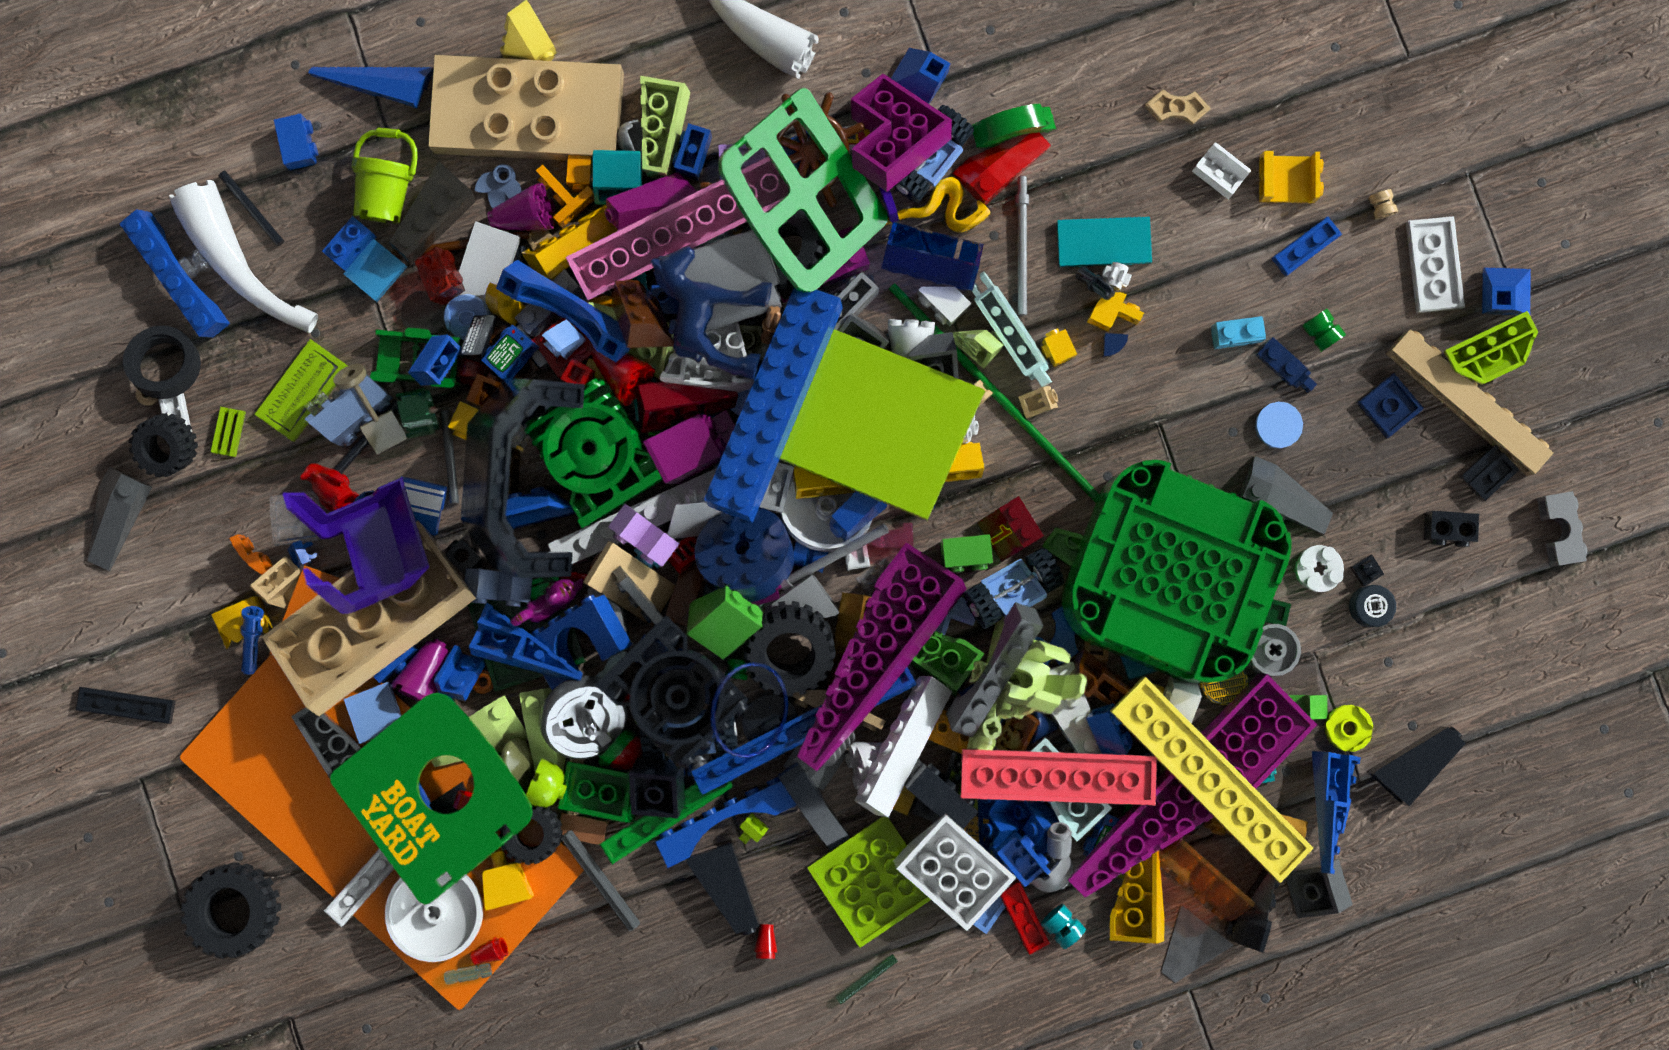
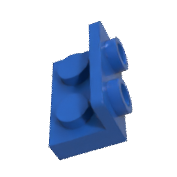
M454 645L451 652L447 654L440 671L435 675L434 683L438 692L448 695L453 699L466 701L486 665L484 658L462 654L460 647Z

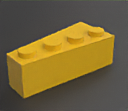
M606 205L579 219L578 226L572 224L560 230L559 237L546 238L539 243L540 248L534 251H530V249L523 251L522 254L531 269L548 279L554 280L564 269L570 267L566 259L567 256L619 231L612 223L607 221L605 217Z

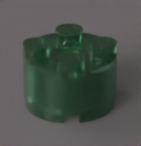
M425 388L396 394L397 399L402 400L397 401L403 428L406 427V432H410L405 434L407 440L436 434L435 430L440 429L437 415L431 413L430 407H434V402L430 390L425 391Z

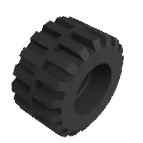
M167 413L156 415L138 424L137 428L131 432L133 436L129 438V443L132 444L129 452L134 454V457H132L133 461L139 463L137 467L141 470L146 469V474L148 475L155 474V477H168L191 464L197 454L195 449L198 448V443L194 442L197 436L195 433L192 434L191 425L184 424L186 420L183 418L177 419V415L170 414L168 416ZM157 435L164 438L169 444L170 455L164 453L159 448Z
M532 806L531 819L537 821L542 826L544 831L543 841L536 847H529L521 842L517 833L501 846L503 851H507L508 854L506 856L510 859L514 858L517 863L523 862L525 863L524 865L537 864L551 856L560 845V837L563 835V830L560 828L562 823L561 820L558 821L557 813L550 810L551 807ZM506 824L499 829L501 831L499 838L501 839L511 831Z

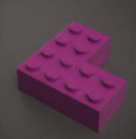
M881 74L851 98L852 119L857 123H863L865 128L871 132L852 148L853 168L886 192L951 140L952 119L885 74Z

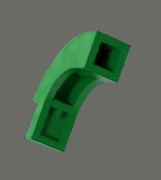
M1041 104L1008 109L986 117L971 126L974 129L973 136L977 148L994 147L1015 136L1028 133L1051 132L1056 129L1050 107H1041Z

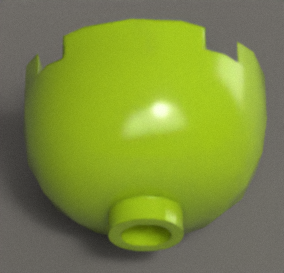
M541 759L526 796L533 807L540 806L546 808L553 805L557 798H563L567 786L563 785V771L556 764Z

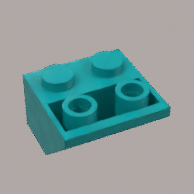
M593 150V193L595 204L606 205L607 198L643 185L640 151Z

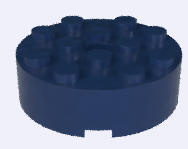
M759 507L753 523L724 512L713 517L703 527L697 538L695 560L704 582L710 590L714 592L724 588V586H728L730 590L739 592L744 599L751 603L772 595L776 592V588L784 580L788 579L794 564V549L783 522L774 513Z

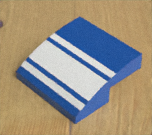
M401 476L415 521H419L431 535L435 536L439 529L441 511L444 509L447 486Z

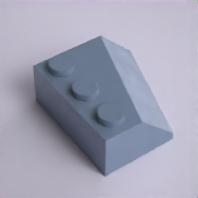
M366 374L365 379L359 386L375 413H382L391 405L390 401L393 397L377 381H373ZM354 388L340 389L337 399L327 400L321 405L320 413L315 417L310 414L305 418L310 425L330 442L341 447L352 444L357 438L356 434L361 430L360 426L373 420Z

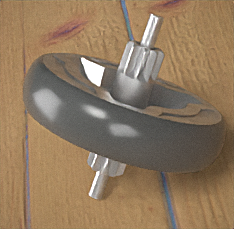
M582 676L580 681L566 680L556 686L545 698L540 710L539 726L545 742L556 753L571 759L596 757L603 754L615 739L625 731L628 719L627 706H616L595 686L601 679L600 677ZM589 699L594 700L592 708L587 706ZM572 717L573 724L563 725V720Z

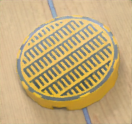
M1242 670L1239 674L1224 681L1200 683L1203 694L1210 701L1218 705H1228L1248 685V677L1245 670Z

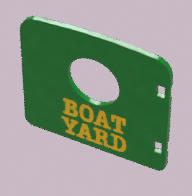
M431 693L425 696L334 770L330 776L332 786L416 899L422 904L434 902L450 887L503 846L504 843L525 828L532 817L531 802L500 755L452 698L442 693ZM444 755L457 757L466 763L474 779V790L471 799L461 810L452 814H441L430 809L422 800L419 791V779L425 766L433 759ZM506 824L511 831L500 839L496 832ZM447 872L452 879L441 886L437 880Z

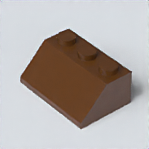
M638 280L615 281L611 305L627 348L673 346L674 339L672 334H669V326L658 299Z

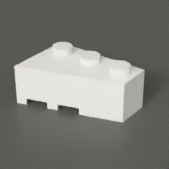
M1169 676L1163 695L1192 723L1202 698L1198 683L1184 682Z

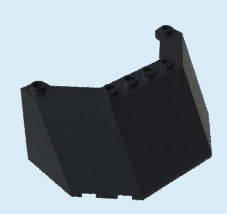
M505 378L467 423L461 521L490 565L497 570L517 578L571 576L573 552H527L521 541L516 540L512 534L514 530L506 519L511 439L520 429L522 420L525 417H529L538 405L583 408L585 384Z

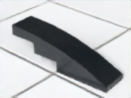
M798 762L778 774V778L830 851L850 839L848 832L836 818L834 811L825 801L820 790Z

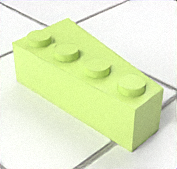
M640 76L642 88L641 127L643 133L642 169L648 177L661 179L673 173L674 166H672V162L678 150L690 91L685 83Z

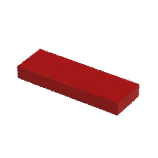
M1018 879L1013 881L1000 895V898L1027 953L1030 955L1050 943Z

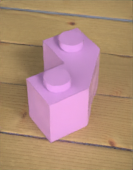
M624 504L608 526L615 532L613 535L615 539L624 545L628 541L642 552L640 557L651 565L655 561L663 567L679 545L678 542L626 504Z

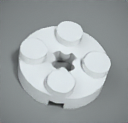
M1324 545L1311 546L1300 554L1295 564V574L1299 583L1314 592L1329 591L1335 588L1344 577L1342 558L1332 547ZM1317 562L1325 566L1322 575L1319 572H1314Z

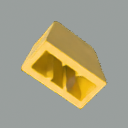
M503 850L490 855L493 867L482 872L485 910L531 899L534 896L521 864L515 861L507 863L505 851Z

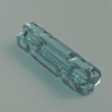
M490 963L480 964L479 967L475 965L460 968L457 971L455 969L449 970L444 973V980L447 985L455 984L457 981L460 983L475 980L480 976L481 978L490 977L492 975V967Z

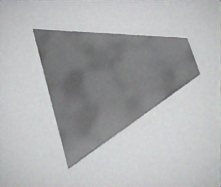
M1181 905L1162 973L1176 983L1233 946V944Z

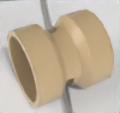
M1391 189L1369 196L1370 204L1374 205L1375 208L1373 213L1376 220L1398 213L1397 206L1392 201L1394 196Z

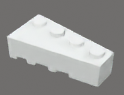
M1074 662L1050 668L1049 675H1069L1075 669ZM1083 694L1076 700H1061L1060 705L1050 715L1074 752L1102 754L1086 720L1091 712L1086 696Z

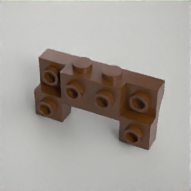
M1084 648L1074 658L1075 669L1069 675L1082 674L1087 680L1084 695L1088 698L1092 695L1107 705L1112 703L1116 705L1134 687Z

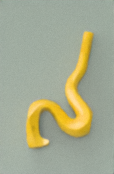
M954 177L940 180L933 188L930 199L924 207L907 208L897 211L899 220L905 218H925L933 214L939 207L943 197L949 194L950 198L945 212V219L948 227L957 233L974 228L982 223L991 213L985 204L977 201V211L963 220H956L955 214L963 199V188L960 181ZM888 217V222L886 223V225H887V224L889 225V224L891 223L890 220H889V217Z

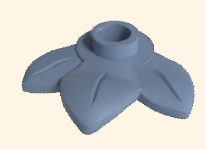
M500 164L493 169V172L482 174L475 185L476 192L488 193L489 203L492 208L522 192L521 185L515 180L513 168L507 164ZM507 173V179L501 180V174Z

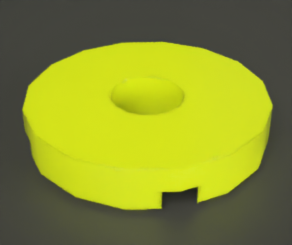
M1341 705L1329 713L1328 719L1325 721V734L1328 741L1335 748L1345 752H1354L1364 748L1371 740L1373 722L1364 709L1354 705ZM1348 721L1352 722L1355 726L1354 732L1350 735H1347L1343 730L1344 724Z

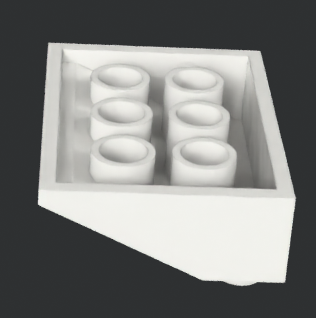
M946 814L912 840L893 860L898 871L966 931L1016 879L1008 869Z

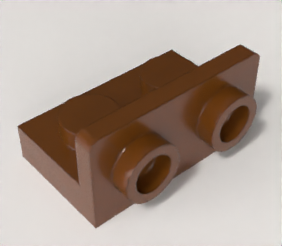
M489 373L486 377L477 374L466 400L482 407L503 380Z
M1031 714L1025 715L1022 719L1008 718L1002 726L1001 734L997 738L995 746L1000 750L1025 751L1041 721Z

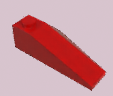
M1040 133L1023 134L968 158L952 175L960 181L963 187L977 201L987 205L1047 151L1051 144Z

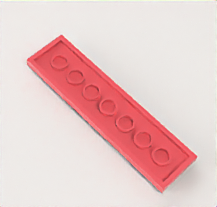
M962 749L961 798L1155 805L1157 758L1144 755Z

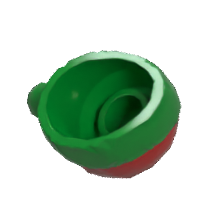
M626 729L603 754L598 755V764L604 768L610 766L616 770L630 771L635 760L643 756L640 737L635 731Z

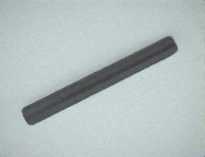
M570 830L563 834L561 840L628 931L634 930L640 924L638 918L575 833Z

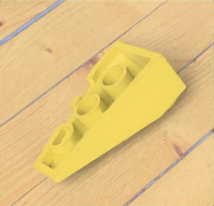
M525 0L507 13L504 26L507 34L502 37L505 45L500 48L503 58L552 61L555 57L554 55L557 54L556 49L529 2Z

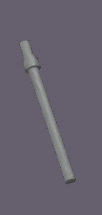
M1018 176V194L1015 195V205L1018 206V315L1023 316L1027 315V205H1029V195L1027 194V177Z
M883 524L790 574L788 579L781 583L782 589H778V591H785L791 588L793 583L889 533L887 526Z

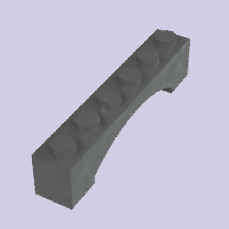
M1016 602L1013 604L1003 620L1004 626L1000 639L985 670L976 683L963 696H956L946 712L953 732L970 737L975 735L1043 627L1036 609Z

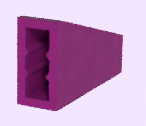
M677 172L607 198L605 217L609 223H612L618 230H621L697 191Z

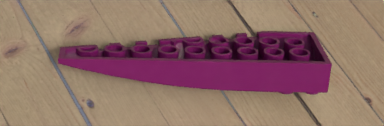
M905 543L878 578L874 586L873 595L871 598L869 597L866 604L863 620L859 619L856 626L858 634L855 632L853 639H850L835 672L833 683L828 687L824 703L821 708L819 707L816 714L817 718L814 725L809 729L797 757L815 771L820 769L875 707L935 632L964 591L967 590L960 577L908 543Z

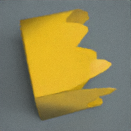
M252 596L211 614L226 649L229 648L231 640L238 643L243 638L240 633L244 620L241 616V611L245 607L257 606L264 611L261 626L263 632L268 633V623L271 627L272 625L261 597Z

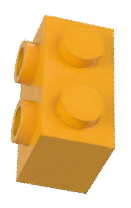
M943 710L928 740L962 754V749H967L970 736L953 732L946 715L947 711Z

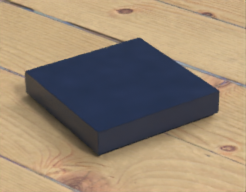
M1395 373L1387 377L1357 402L1358 406L1386 439L1391 437L1424 409Z

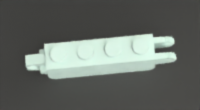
M983 271L979 275L982 282L988 288L986 291L981 293L974 281L968 282L970 289L976 296L974 298L976 304L1025 376H1029L1031 380L1036 378L1040 385L1045 387L1052 382L1046 373L1049 369L1048 361L998 286H995Z

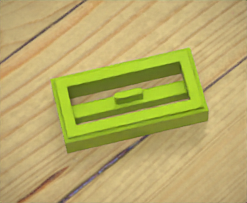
M220 407L211 448L212 453L236 457L246 414L245 411ZM227 413H229V414H228V418H227L226 427H225L224 437H223V441H222V446H221V450H220L219 448H220V443H221V439H222V434H223V429H224V425H225V420H226ZM234 415H238L230 451H227Z

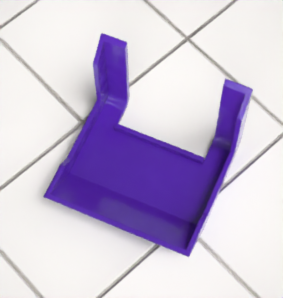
M402 477L378 487L373 494L330 513H325L305 493H282L286 508L319 538L330 539L340 534L344 535L359 590L343 595L329 582H323L308 568H302L307 586L342 614L353 613L409 589L429 568Z

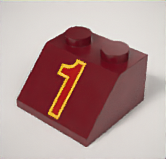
M1019 496L977 522L984 535L990 534L991 547L1001 562L1044 536Z

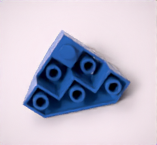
M977 799L979 844L1011 872L994 850L1015 831L1022 837L1026 834L1035 845L1032 849L1036 854L1041 852L1044 855L1047 852V832L1052 824L1059 822L1053 809L1041 801ZM983 818L988 819L989 823L983 824Z

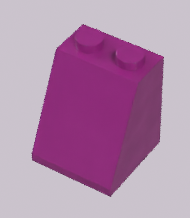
M698 414L644 441L665 484H683L720 462L727 445L717 435L715 431L717 428L716 424L710 416Z

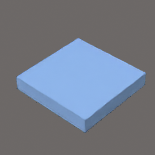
M390 682L344 699L359 744L374 739L402 716L393 689L390 687Z

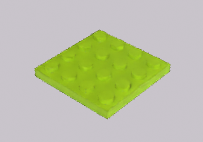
M885 816L880 817L807 867L860 948L931 900L896 869L893 860L907 845L890 819Z

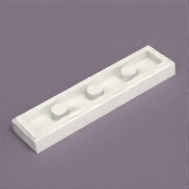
M380 849L324 910L341 927L346 924L394 870Z

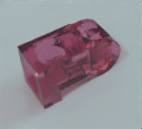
M903 523L902 530H889V533L870 543L878 549L902 548L905 543L913 547V523Z

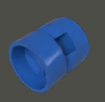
M796 541L793 566L803 568L826 556L828 552L812 550ZM824 567L816 572L823 573Z

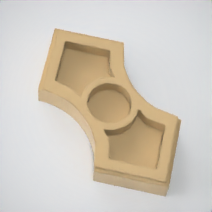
M1163 89L1144 106L1159 123L1169 118H1180L1191 125L1196 123L1211 109L1196 92L1188 96L1178 97L1169 94Z

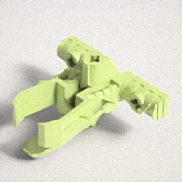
M1003 615L1002 619L995 623L987 662L974 661L972 679L969 681L972 684H975L996 649L1004 626L1003 620L1005 618ZM1033 641L975 735L969 737L967 749L993 750L996 744L995 739L1000 736L1002 731L1001 718L1015 717L1022 719L1025 715L1031 714L1034 711L1051 714L1060 705L1061 700H1076L1084 694L1087 680L1084 675H1049L1050 668L1043 664L1051 659H1057L1070 664V656L1065 649L1043 641Z

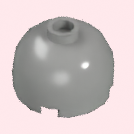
M1046 852L1043 856L1049 862L1046 866L1051 873L1047 875L1045 872H1042L1031 884L1043 892L1062 890L1069 884L1068 878L1073 873L1072 860L1070 856L1056 859Z

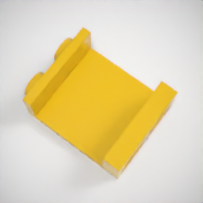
M1264 151L1259 156V202L1315 203L1323 195L1324 184L1320 182V173L1323 172L1324 167L1323 159H1320V152H1315L1312 156H1274V151Z

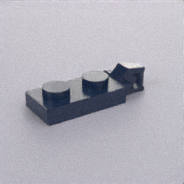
M1274 337L1256 354L1264 364L1289 386H1293L1296 389L1300 386L1309 393L1317 385L1309 377L1311 372Z

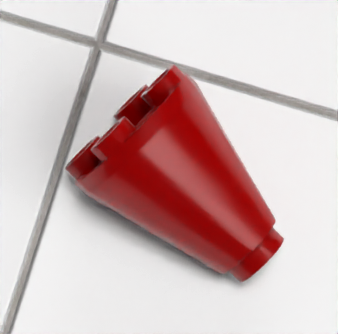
M595 348L591 352L594 363L613 394L625 406L637 398L638 385L652 381L655 369L649 363L629 353L625 354L617 362H614L596 351Z

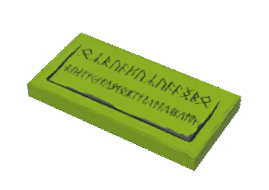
M310 339L255 415L292 442H295L308 424L305 418L310 414L313 416L316 414L336 386L333 378L348 365Z

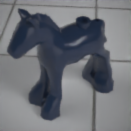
M690 246L683 247L665 256L651 259V264L655 268L656 282L679 303L677 319H671L669 334H674L673 350L675 354L679 357L690 358L698 364L702 361V358H705L709 366L754 380L759 370L761 354H748L740 358L727 356L715 348L705 331L713 315L714 304L766 308L771 297L772 283L762 282L747 291H734L715 286L709 282L692 281L685 276V271L695 258V251Z

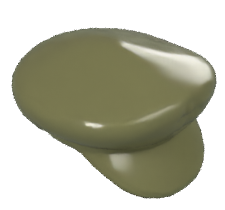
M513 738L506 743L500 757L512 772L523 791L526 792L533 779L534 770L529 742L522 738Z

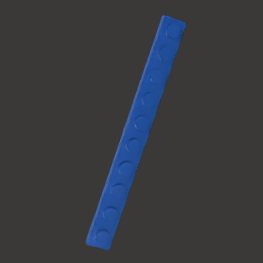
M908 667L875 706L916 686V682ZM822 705L691 771L702 795L803 744L809 729L814 725L819 707L821 708Z

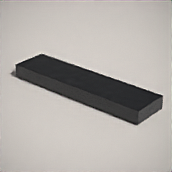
M79 687L76 710L172 724L176 700Z

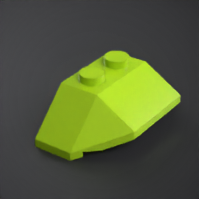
M1526 311L1444 350V353L1454 372L1483 385L1525 365L1538 330L1530 314Z

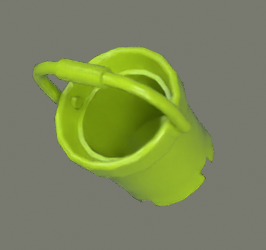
M377 128L376 130L366 132L357 141L352 160V169L356 173L354 217L360 216L359 218L382 223L390 220L392 224H400L408 183L412 182L413 175L416 173L418 159L417 147L414 140L408 134L401 132L399 129ZM376 135L377 137L405 139L411 148V166L388 160L359 157L361 146L366 139Z

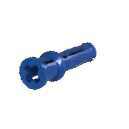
M248 606L241 611V616L244 619L243 625L240 628V633L244 638L241 671L244 674H254L257 670L258 640L263 633L261 619L264 617V611L257 606Z

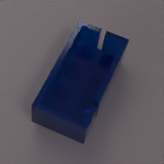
M893 222L881 269L891 273L910 275L915 279L930 280L936 284L955 286L960 290L973 291L984 244L963 239L959 258L955 259L954 255L959 238Z

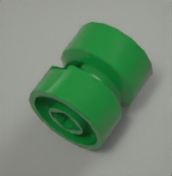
M1325 309L1302 325L1309 336H1315L1314 344L1320 352H1323L1346 335L1339 324H1333L1334 318L1328 309Z

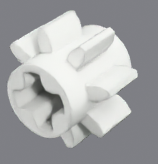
M1112 262L1111 267L1106 265L1102 273L1103 279H1106L1105 282L1117 291H1120L1122 286L1127 287L1132 275L1127 273L1129 269L1127 266L1117 262Z

